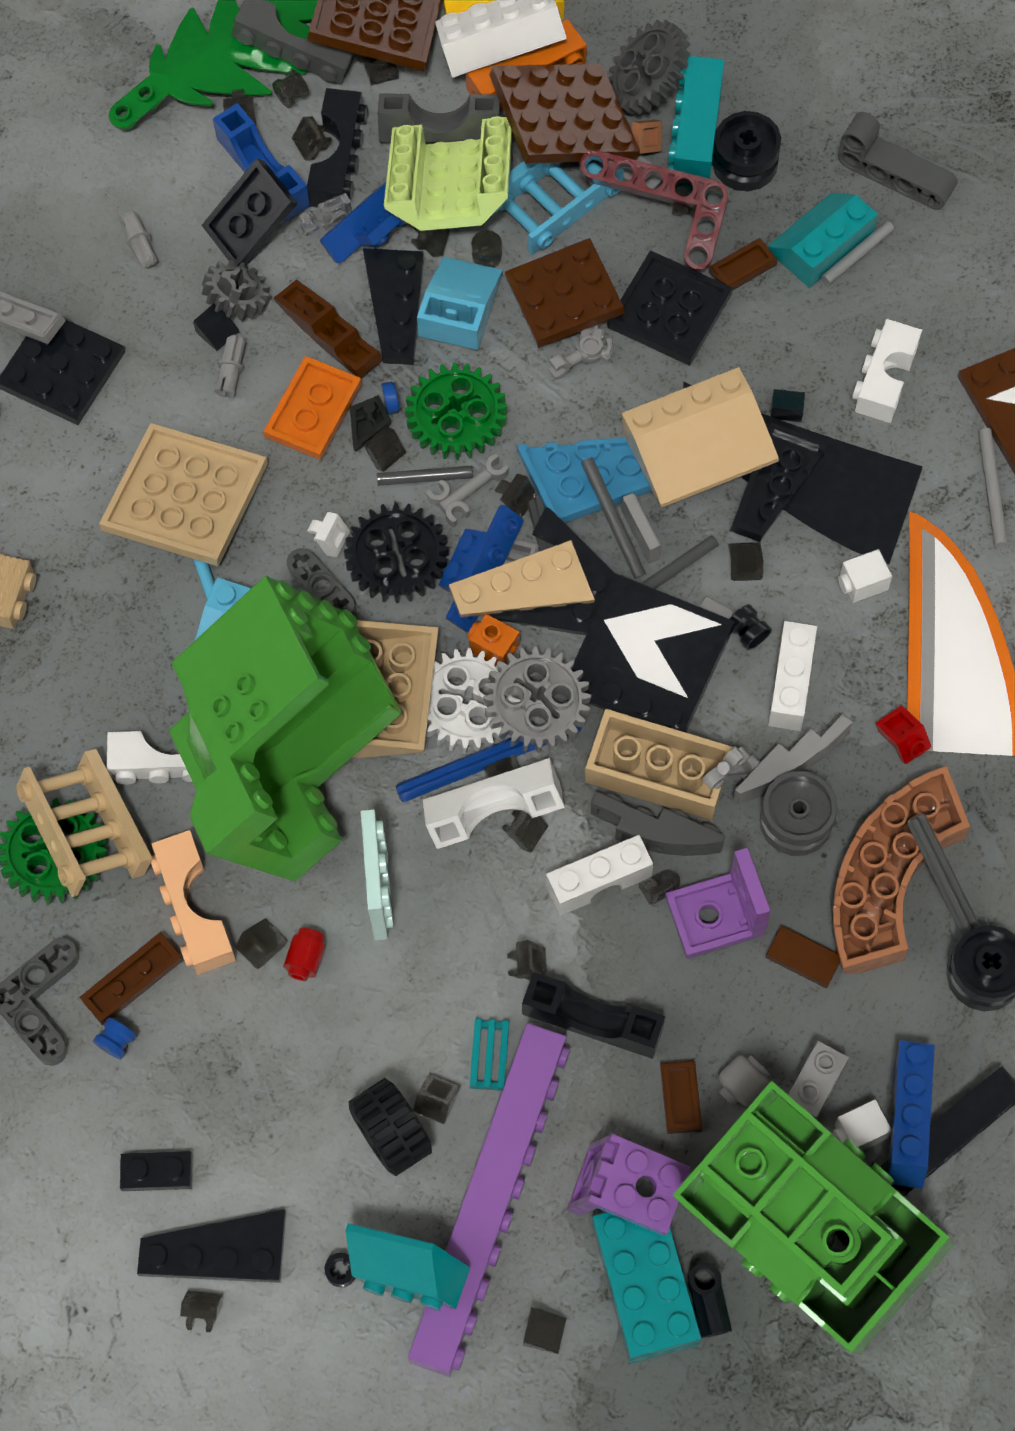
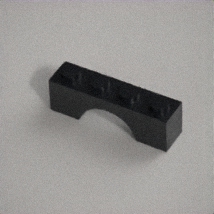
M326 88L321 111L323 131L334 136L338 140L339 146L334 154L326 160L311 164L307 183L309 207L345 211L346 200L352 199L353 181H350L351 173H357L358 155H355L356 148H361L363 130H360L361 123H366L368 106L363 104L362 92Z
M536 972L532 974L522 1002V1015L651 1059L654 1058L666 1017L634 1005L621 1007L593 1000L578 993L566 982Z

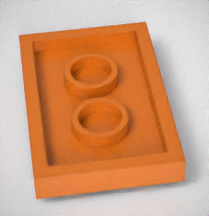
M305 356L263 431L264 437L321 460L362 386V379Z

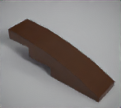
M297 279L274 297L275 302L305 333L355 376L361 378L382 361L380 352L361 339L357 329L339 317L333 305Z

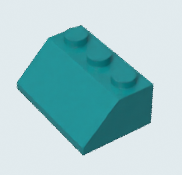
M830 193L767 247L780 263L810 288L821 279V275L875 231L878 213L855 194Z
M347 1224L345 1231L352 1277L364 1283L363 1290L378 1296H383L384 1291L392 1293L391 1297L410 1304L413 1298L418 1299L421 1305L436 1311H440L442 1306L453 1309L457 1308L470 1271L469 1266L435 1244Z

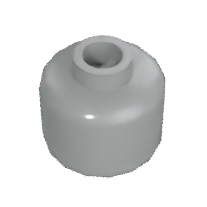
M739 1055L719 1074V1082L723 1086L719 1092L732 1106L739 1102L743 1106L749 1107L770 1083L768 1077L771 1074L754 1056L750 1055L746 1058L743 1055Z

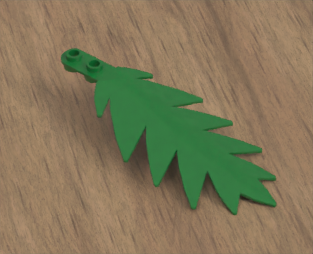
M218 0L210 21L209 34H207L195 9L190 8L177 28L166 59L161 45H156L150 57V75L110 108L109 120L116 128L130 130L149 111L158 108L161 101L169 95L181 102L192 105L213 106V102L196 90L237 96L272 95V91L238 65L284 74L305 75L307 72L306 70L296 68L292 63L279 57H271L259 48L242 44L232 37L234 20L240 9L235 0ZM266 0L276 5L277 19L287 32L299 38H308L310 27L300 21H312L317 0ZM146 93H150L147 97H143ZM127 111L124 116H120V114Z

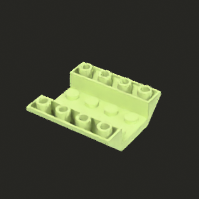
M495 116L482 119L481 139H467L446 143L426 144L422 125L393 127L384 198L385 209L420 231L483 225L508 199L512 130L507 117Z

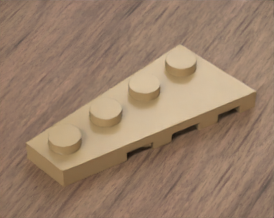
M571 540L449 584V590L460 617L496 614L511 610H533V608L547 606L560 607L575 603L587 604L594 603L595 601Z

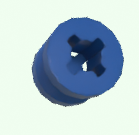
M107 1018L104 1023L105 1029L101 1034L95 1036L93 1043L109 1055L121 1060L125 1055V1047L128 1043L133 1042L137 1036L120 1022Z

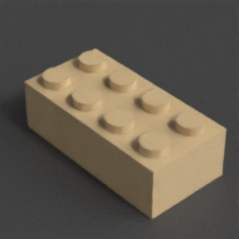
M605 709L585 767V783L713 821L723 786L719 789L715 787L710 789L702 779L708 772L717 767L720 762L725 761L724 757L734 747Z

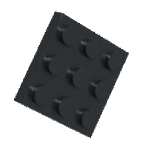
M650 250L620 299L624 306L625 314L608 320L607 328L690 366L730 299L733 288Z
M65 319L64 324L49 344L27 336L24 338L0 375V390L79 425L125 353L124 346Z

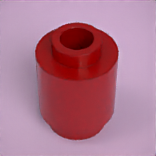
M299 928L298 933L293 935L283 965L289 971V977L299 981H307L308 978L316 977L326 946L323 943L325 936L322 933L309 928Z

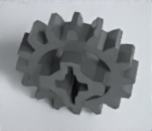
M229 260L227 266H225L221 261H218L216 267L210 266L208 272L205 273L201 284L203 286L201 293L208 296L207 304L216 305V312L226 311V317L228 318L232 314H236L239 320H242L244 314L252 319L255 312L261 314L266 306L270 295L267 293L269 285L263 284L264 276L255 275V268L248 270L243 262L239 266H235L234 262Z

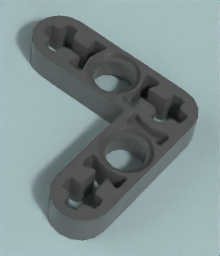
M299 548L288 555V570L303 590L321 601L327 600L334 607L338 604L342 607L346 606L347 610L356 616V605L351 595L311 551ZM297 561L307 562L308 568L311 571L309 577L302 567H297ZM319 580H326L330 583V588L324 593L313 591L314 584Z
M57 938L50 942L0 983V1014L43 1064L49 1066L57 1065L66 1058L68 1052L67 1045L62 1036L35 1006L33 1001L77 965L79 952L74 943L66 938ZM57 950H69L67 952L69 959L66 961L61 958L56 960L58 958ZM45 959H48L50 964L53 963L52 966L55 969L53 973L43 962ZM33 969H42L45 972L44 980L38 985L29 984L27 982L28 973ZM19 980L28 991L26 995H24L22 990H19L16 984ZM6 992L10 995L16 993L13 996L14 1004L3 1003L2 995ZM28 1015H34L39 1019L38 1027L32 1032H25L20 1027L21 1021ZM43 1034L52 1045L58 1042L55 1046L58 1052L53 1056L49 1052L44 1054L46 1049L38 1039Z

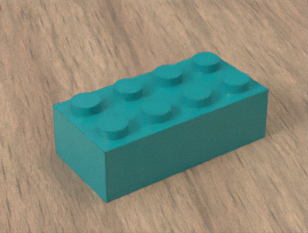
M689 56L687 61L688 67L681 69L680 72L684 77L679 79V92L676 98V113L673 120L668 168L710 179L721 98L724 59ZM683 182L677 185L675 191L681 194H691L693 188L690 184Z
M608 1212L592 1216V1227L629 1364L699 1346L701 1336L670 1228L668 1234L663 1236Z

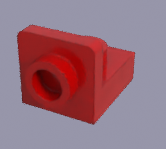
M902 705L875 723L878 732L897 749L900 760L904 764L910 763L931 748L924 725Z

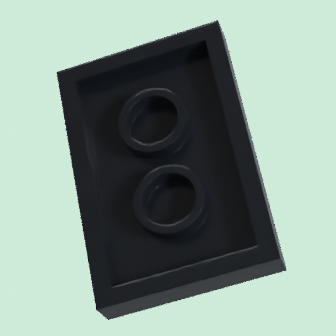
M256 158L201 226L228 261L232 260L235 266H239L243 262L246 266L298 203L267 163L262 159Z

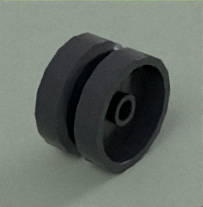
M751 111L733 113L722 120L716 129L712 167L715 176L724 185L738 191H753L761 189L770 183L777 173L782 137L778 126L769 117L759 112Z
M987 925L976 927L963 935L949 959L946 972L949 988L957 1000L971 1009L983 1012L999 1010L1012 1002L1015 998V934L1006 928Z

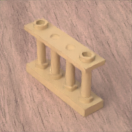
M97 749L84 752L76 771L37 781L30 767L23 769L16 785L17 795L21 802H25L58 868L59 880L63 886H67L71 897L78 896L85 882V877L123 866L127 868L132 879L145 875L153 858ZM81 783L83 786L85 785L91 797L50 808L43 793ZM95 811L100 814L105 824L64 836L57 821ZM109 838L113 840L119 852L78 864L71 849Z

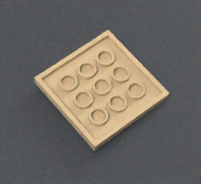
M150 423L99 523L100 529L113 535L219 566L268 465L267 457Z

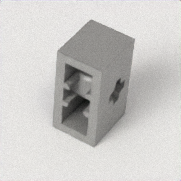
M817 1041L788 1095L817 1120L849 1057Z

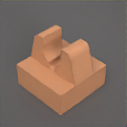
M653 119L632 122L631 131L639 147V154L662 151V120Z

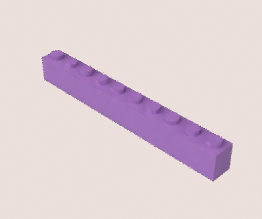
M529 1023L526 1024L446 1249L447 1253L470 1267L468 1277L456 1309L442 1306L440 1311L425 1308L408 1356L410 1364L449 1378L453 1369L459 1371L466 1353V1349L461 1348L465 1334L471 1336L478 1319V1315L473 1313L477 1299L484 1301L490 1280L485 1279L489 1265L496 1267L502 1246L497 1245L501 1232L507 1233L511 1225L514 1213L510 1212L509 1208L512 1199L519 1200L525 1184V1179L520 1178L524 1165L530 1167L537 1148V1146L532 1145L535 1133L542 1134L548 1117V1113L543 1112L547 1099L554 1100L559 1086V1081L555 1080L558 1067L564 1069L569 1058L571 1049L566 1048V1036Z

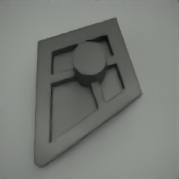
M379 395L350 406L354 451L357 452L391 424V420Z

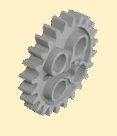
M534 646L532 655H527L526 651L520 648L519 658L516 659L514 655L508 653V665L498 661L496 666L498 672L490 671L488 679L492 683H485L484 691L488 695L483 696V704L490 706L485 709V717H495L491 721V729L501 727L500 739L510 735V746L513 747L518 741L523 742V751L525 752L530 744L535 745L537 753H540L542 744H547L550 751H554L556 740L565 746L567 744L566 734L576 738L578 730L575 726L584 727L586 720L582 716H588L590 707L584 704L590 703L591 694L583 692L588 690L589 682H579L582 678L583 670L573 672L572 669L575 661L571 660L564 664L562 662V652L553 658L551 657V648H547L544 655H539L537 646ZM534 672L539 673L544 677V680L533 682L529 679L528 675ZM519 680L520 682H522L523 686L518 683H515L514 681ZM562 694L567 697L568 702L564 704L556 703L552 696ZM516 695L520 697L522 702L513 705L508 703L505 697ZM539 696L543 698L542 701H541V700H536L535 702L531 701V697L534 698V699H537ZM551 713L554 714V715H558L559 718H558V719H555V718L551 715ZM536 716L541 717L546 721V724L540 727L534 726L529 719Z

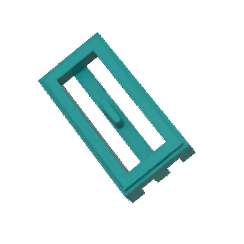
M475 1018L470 1089L503 1091L506 1076L509 1021L502 1020V1022H496V1020L492 1019L482 1021V1019ZM487 1029L484 1082L477 1081L481 1030ZM495 1030H502L498 1083L491 1082Z

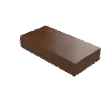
M758 238L709 266V273L715 280L735 290L777 265V258L762 239Z
M782 925L765 957L826 989L840 964L837 953Z
M695 1060L660 1063L667 1134L701 1132L702 1120Z

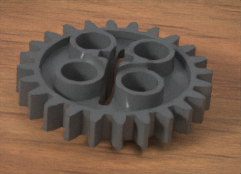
M656 20L653 26L647 23L644 31L638 28L635 38L628 37L629 44L627 47H620L622 54L613 58L617 64L609 68L613 75L608 79L624 112L626 111L631 115L635 112L640 115L643 109L650 112L652 104L659 107L660 98L668 99L670 88L677 89L675 81L684 77L680 72L681 69L689 65L684 59L688 58L691 54L686 50L690 43L686 40L688 36L674 23H670L667 20H664L662 23Z

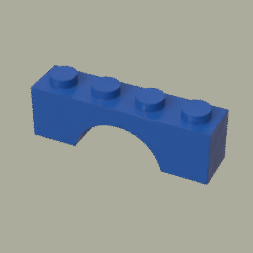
M238 103L213 118L217 140L244 173L256 158L264 160L298 204L284 221L310 206L308 189L305 182L290 165L284 167L273 157L261 139L255 123Z
M899 1041L894 1069V1116L888 1160V1174L894 1180L891 1185L923 1189L929 1159L935 1045Z

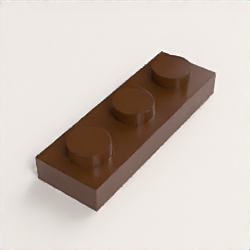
M160 932L79 998L103 1026L107 1018H113L179 965L183 959Z

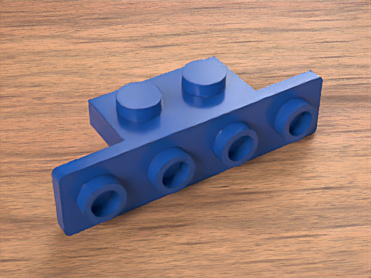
M386 181L320 239L321 244L335 263L343 262L361 245L374 247L381 245L389 238L388 233L393 228L400 227L406 223L384 207Z
M500 505L487 532L465 529L438 585L450 592L449 584L503 565L524 522L523 518L507 506ZM454 601L446 615L447 620L464 632H469L478 616L460 617Z

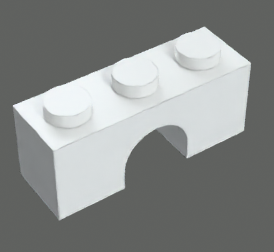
M886 319L882 330L876 329L871 347L876 349L873 356L867 354L862 368V373L866 374L864 382L857 381L852 399L857 400L856 413L888 423L892 422L904 382L891 378L885 371L890 368L910 371L919 345L922 329Z
M784 621L768 722L770 727L801 731L817 626Z
M637 835L547 873L546 888L561 916L590 904L591 898L603 889L619 885L622 890L651 878L653 862L640 835Z

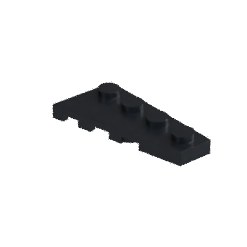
M363 248L383 363L414 365L424 251Z
M770 422L767 430L778 454L779 462L751 472L730 531L761 542L825 454L830 445L829 443Z
M286 1210L143 1237L140 1239L137 1274L138 1276L281 1283Z

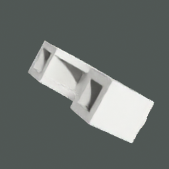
M141 731L108 732L107 770L112 780H116L117 783L129 785L135 783L136 779H149L152 783H166L169 781V778L182 777L184 781L192 782L180 754L169 755L156 751L145 741Z
M550 758L423 799L425 824L437 849L469 839L474 827L482 819L497 811L518 809L535 818L565 808L560 781Z

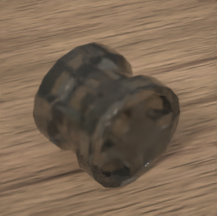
M293 69L287 72L283 80L277 79L272 83L276 96L287 108L295 105L298 98H305L309 95L306 82Z
M483 230L474 235L471 241L473 262L492 268L498 266L502 260V241L500 236L490 230Z

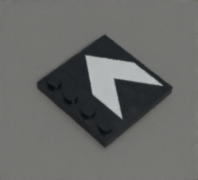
M615 573L574 660L572 671L583 670V675L579 682H589L588 690L583 692L591 694V700L588 704L686 733L736 624L731 619Z

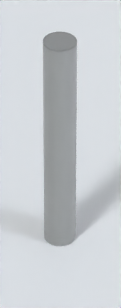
M885 221L821 275L823 283L830 285L893 232V225L889 221Z

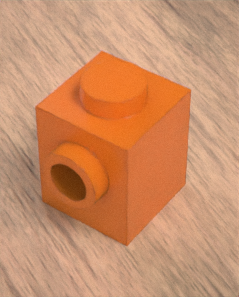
M485 614L480 623L476 621L472 625L467 636L472 654L478 657L479 653L484 651V660L486 661L496 657L495 666H497L498 661L508 664V653L514 655L520 646V632L488 614Z

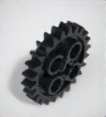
M396 502L393 505L392 511H388L385 505L382 504L380 514H376L375 511L370 509L369 520L363 517L358 518L361 528L351 526L350 530L353 537H346L345 539L346 546L348 547L344 549L345 559H348L345 562L347 571H352L350 573L352 582L359 581L360 591L370 587L369 594L371 598L375 597L379 592L382 595V602H386L389 595H394L396 603H399L401 595H405L409 602H411L413 592L416 591L423 597L425 596L424 586L434 589L435 582L433 578H442L443 572L440 568H446L448 565L447 559L444 558L449 556V549L445 546L447 544V536L440 535L442 533L441 524L433 525L434 516L432 514L423 518V508H419L415 513H412L411 505L407 504L404 511L399 510ZM388 529L393 530L397 549L401 555L403 569L406 573L405 577H402L399 573L394 551H392L391 540L387 533ZM410 531L414 533L410 538L401 536L404 532ZM374 540H381L384 542L382 545L379 546L370 545V543ZM414 559L423 561L419 566L409 564ZM382 568L392 569L388 574H380L378 572Z

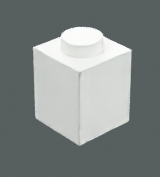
M879 549L843 562L840 576H838L842 592L844 594L848 593L853 603L887 591L892 579V575Z
M876 1099L839 1116L834 1125L836 1129L833 1130L834 1137L841 1143L848 1139L861 1151L888 1139L892 1132Z

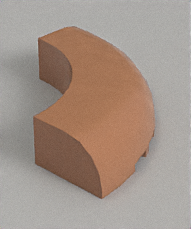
M947 766L928 772L910 781L901 790L887 797L883 804L861 825L849 846L840 868L833 904V928L836 948L842 970L846 974L862 973L904 961L909 950L903 926V900L907 886L926 861L907 824L908 820L917 814H925L942 849L966 838L970 824Z

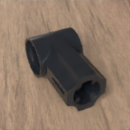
M700 1263L689 1273L687 1287L692 1296L701 1338L732 1332L721 1285L720 1271L713 1264ZM704 1271L709 1273L714 1280L713 1287L709 1290L698 1288L694 1278L697 1273Z

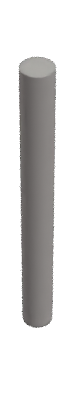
M983 428L979 430L994 544L995 547L1001 548L1007 546L1008 542L992 431L990 428Z

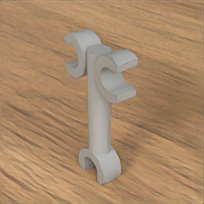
M497 454L491 455L486 460V468L450 494L449 484L444 480H440L439 488L443 493L441 495H434L428 489L426 491L427 500L430 504L439 506L446 513L447 523L452 527H456L457 519L453 516L455 512L463 513L466 518L470 516L468 505L462 501L490 480L500 481L505 479L509 474V468L506 465L500 470L493 469L492 467L498 463Z
M734 747L724 757L725 761L720 762L702 780L710 789L714 787L719 789L728 780V775H739L744 781L761 762L755 755L750 756L743 747L739 749Z

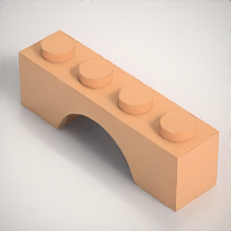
M190 830L151 843L155 855H152L151 865L155 875L162 874L165 885L159 887L166 906L173 905L176 914L170 917L176 936L183 934L186 946L180 947L186 966L193 965L197 975L235 962L236 959L222 920L202 918L188 906L189 889L193 881L204 871Z

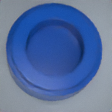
M392 381L381 383L387 414L399 412L400 407L395 384Z

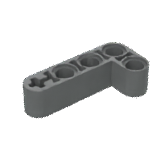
M858 112L841 138L838 153L840 163L846 168L929 208L942 209L958 184L956 176L947 169L879 138L880 124L878 120L869 113Z

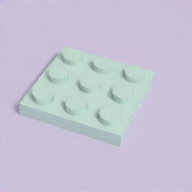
M375 810L361 811L368 912L374 941L388 939L387 928H393V915L389 897L391 895L388 875V850L383 821H376Z

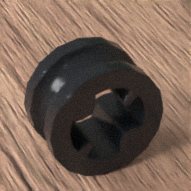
M335 1253L325 1263V1275L333 1286L339 1288L347 1287L356 1279L352 1277L351 1269L346 1271V1278L339 1279L337 1274L333 1277L331 1271L336 1269L335 1263L343 1261L344 1266L350 1265L349 1255L346 1253Z

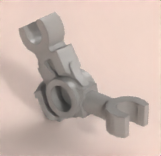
M603 323L580 331L579 343L575 346L574 352L566 356L556 355L549 360L552 367L548 371L555 380L562 378L572 366L579 362L594 364L600 359L605 362L610 361L613 344L611 338H606V345H603L601 341L604 329L600 327Z

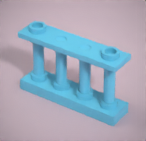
M523 161L510 171L508 199L491 216L499 210H506L530 233L528 234V251L533 255L538 250L547 248L556 236L608 196L612 197L620 190L593 184L585 191L559 166L562 162L525 164V161ZM590 161L586 166V170L591 174H597L602 170V167L595 161ZM620 168L616 173V178L620 181H623V168ZM545 175H551L575 199L562 208L536 182ZM523 192H528L552 217L543 224L538 225L514 199Z

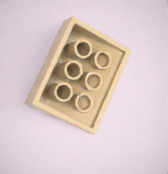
M739 367L621 413L623 434L661 508L779 462L778 454L753 392Z
M357 620L358 624L356 627L360 634L369 642L371 646L369 651L402 714L352 758L422 753L425 748L439 629L438 627Z

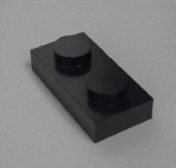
M192 1152L121 1154L120 1190L123 1192L192 1189Z

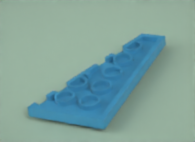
M626 438L582 440L573 445H558L557 442L545 443L544 447L529 448L528 444L517 445V453L538 496L543 501L544 508H550L564 523L602 510L581 464L582 461L593 457L614 505L621 503L622 497L631 493L637 497L652 491Z

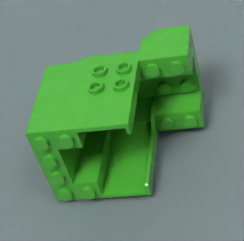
M266 575L171 662L184 689L189 712L170 728L169 732L196 788L190 819L206 853L295 882L342 841L336 829L338 826L337 822L328 813L323 803L325 800L318 787L402 714V711L369 651L371 649L369 642L360 634L356 627L358 622L355 616L347 609H338L327 600L321 601L316 599L305 590L299 591L283 580L277 581Z
M771 1081L672 1196L731 1248L737 1250L744 1257L741 1263L756 1277L762 1278L765 1276L772 1282L768 1288L781 1300L790 1303L792 1300L850 1353L861 1355L955 1244L946 1233L891 1186L894 1180L876 1163L870 1168L863 1162L866 1155L848 1139L841 1143L810 1113ZM835 1231H845L849 1236L847 1249L842 1252L832 1251L829 1246L830 1235Z

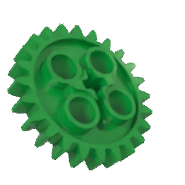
M454 362L452 369L447 371L443 364L440 365V373L438 374L429 369L428 380L421 376L418 377L420 387L411 386L412 396H406L408 407L405 408V417L408 418L406 420L407 428L412 429L413 440L420 438L421 448L430 444L431 455H434L440 449L442 450L443 459H446L450 452H454L456 460H459L461 452H465L469 458H472V449L476 448L480 453H484L483 443L493 446V435L501 437L502 428L500 426H506L507 404H504L505 393H499V382L492 384L491 374L482 378L480 367L472 373L468 363H466L463 370H458V366ZM458 390L468 391L464 394L455 393ZM433 404L440 405L437 409L428 408ZM475 413L484 414V416L480 418L472 417V415ZM448 428L457 429V431L453 433L445 432V430Z
M58 798L54 799L50 808L60 806ZM68 800L66 804L72 803V800ZM17 810V823L7 820L6 824L10 832H0V838L4 842L0 844V867H4L1 870L4 879L10 878L8 883L11 889L19 886L18 891L21 897L31 892L32 901L36 903L42 895L45 897L46 904L50 905L52 897L57 896L62 904L65 900V894H70L67 886L61 884L58 877V868L51 854H49V850L30 812L25 815ZM83 813L57 821L61 830L65 828L73 829L72 834L102 826L101 823L94 824L96 819L93 813L86 816ZM29 836H40V839L35 843L25 842ZM106 839L71 849L75 858L80 860L78 864L108 856L107 849L103 847L107 844ZM38 865L46 867L40 874L31 873V870ZM98 874L85 877L86 879L81 889L88 892L87 880L98 882Z

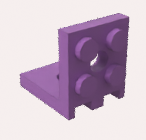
M748 848L734 852L730 874L665 894L686 959L765 935L770 908ZM704 909H712L717 913L718 920L715 923L706 924L700 920L699 913Z
M610 1134L589 1145L567 1211L576 1215H582L598 1208L660 1235H667L679 1202L672 1195L686 1180L690 1166L615 1134ZM640 1177L647 1178L652 1184L653 1190L649 1197H642L636 1190V1182Z

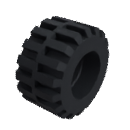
M383 1078L348 1101L349 1111L379 1161L389 1173L398 1176L432 1153L431 1142L426 1131L404 1096L391 1081Z

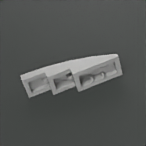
M842 714L821 737L810 729L790 751L778 744L735 789L733 802L740 805L765 795L768 786L778 776L790 771H807L825 758L850 734L853 722Z

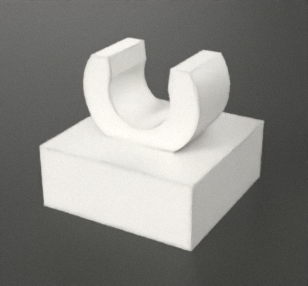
M327 512L323 522L312 520L307 530L308 533L316 534L314 541L318 543L326 556L335 558L338 557L345 539L350 533L341 517L331 512Z

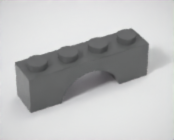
M244 0L234 20L231 36L242 44L259 48L271 57H279L292 63L298 69L308 70L319 75L328 82H335L341 85L355 56V53L320 45L290 34L281 26L277 19L276 5L266 0Z
M379 93L377 112L379 142H391L392 128L403 125H422L426 143L481 139L482 119L500 116V100L498 95L470 94L460 108L448 113H433L419 107L413 101L410 94Z

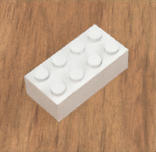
M496 0L487 4L477 3L467 11L458 14L448 13L442 16L440 20L435 21L452 78L567 39L555 0Z

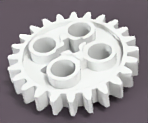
M468 648L466 656L461 657L457 649H454L452 659L445 653H442L441 664L435 661L427 723L429 727L426 736L431 737L437 734L438 746L445 740L449 741V751H453L456 744H459L463 754H466L468 745H473L474 750L478 752L483 742L487 747L493 746V737L501 742L504 740V738H499L501 727L495 729L490 727L491 721L495 717H485V709L490 706L483 704V696L485 695L479 689L484 687L485 683H492L488 679L490 671L498 672L495 666L497 658L492 657L489 661L484 660V651H481L476 658L473 657L471 648ZM459 677L464 683L455 686L450 684L448 679ZM439 691H444L446 694L441 695ZM516 695L505 697L506 701L510 704L516 705L521 703L520 699L514 698ZM465 697L471 698L469 704L462 703ZM449 706L455 712L451 715H443L439 712L438 708ZM472 716H481L485 719L486 723L475 725L470 721V718Z

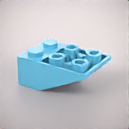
M443 256L425 291L417 315L418 337L479 350L503 270Z

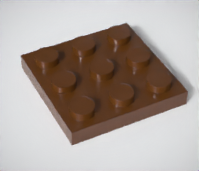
M590 238L505 271L508 284L538 348L625 314L624 306Z

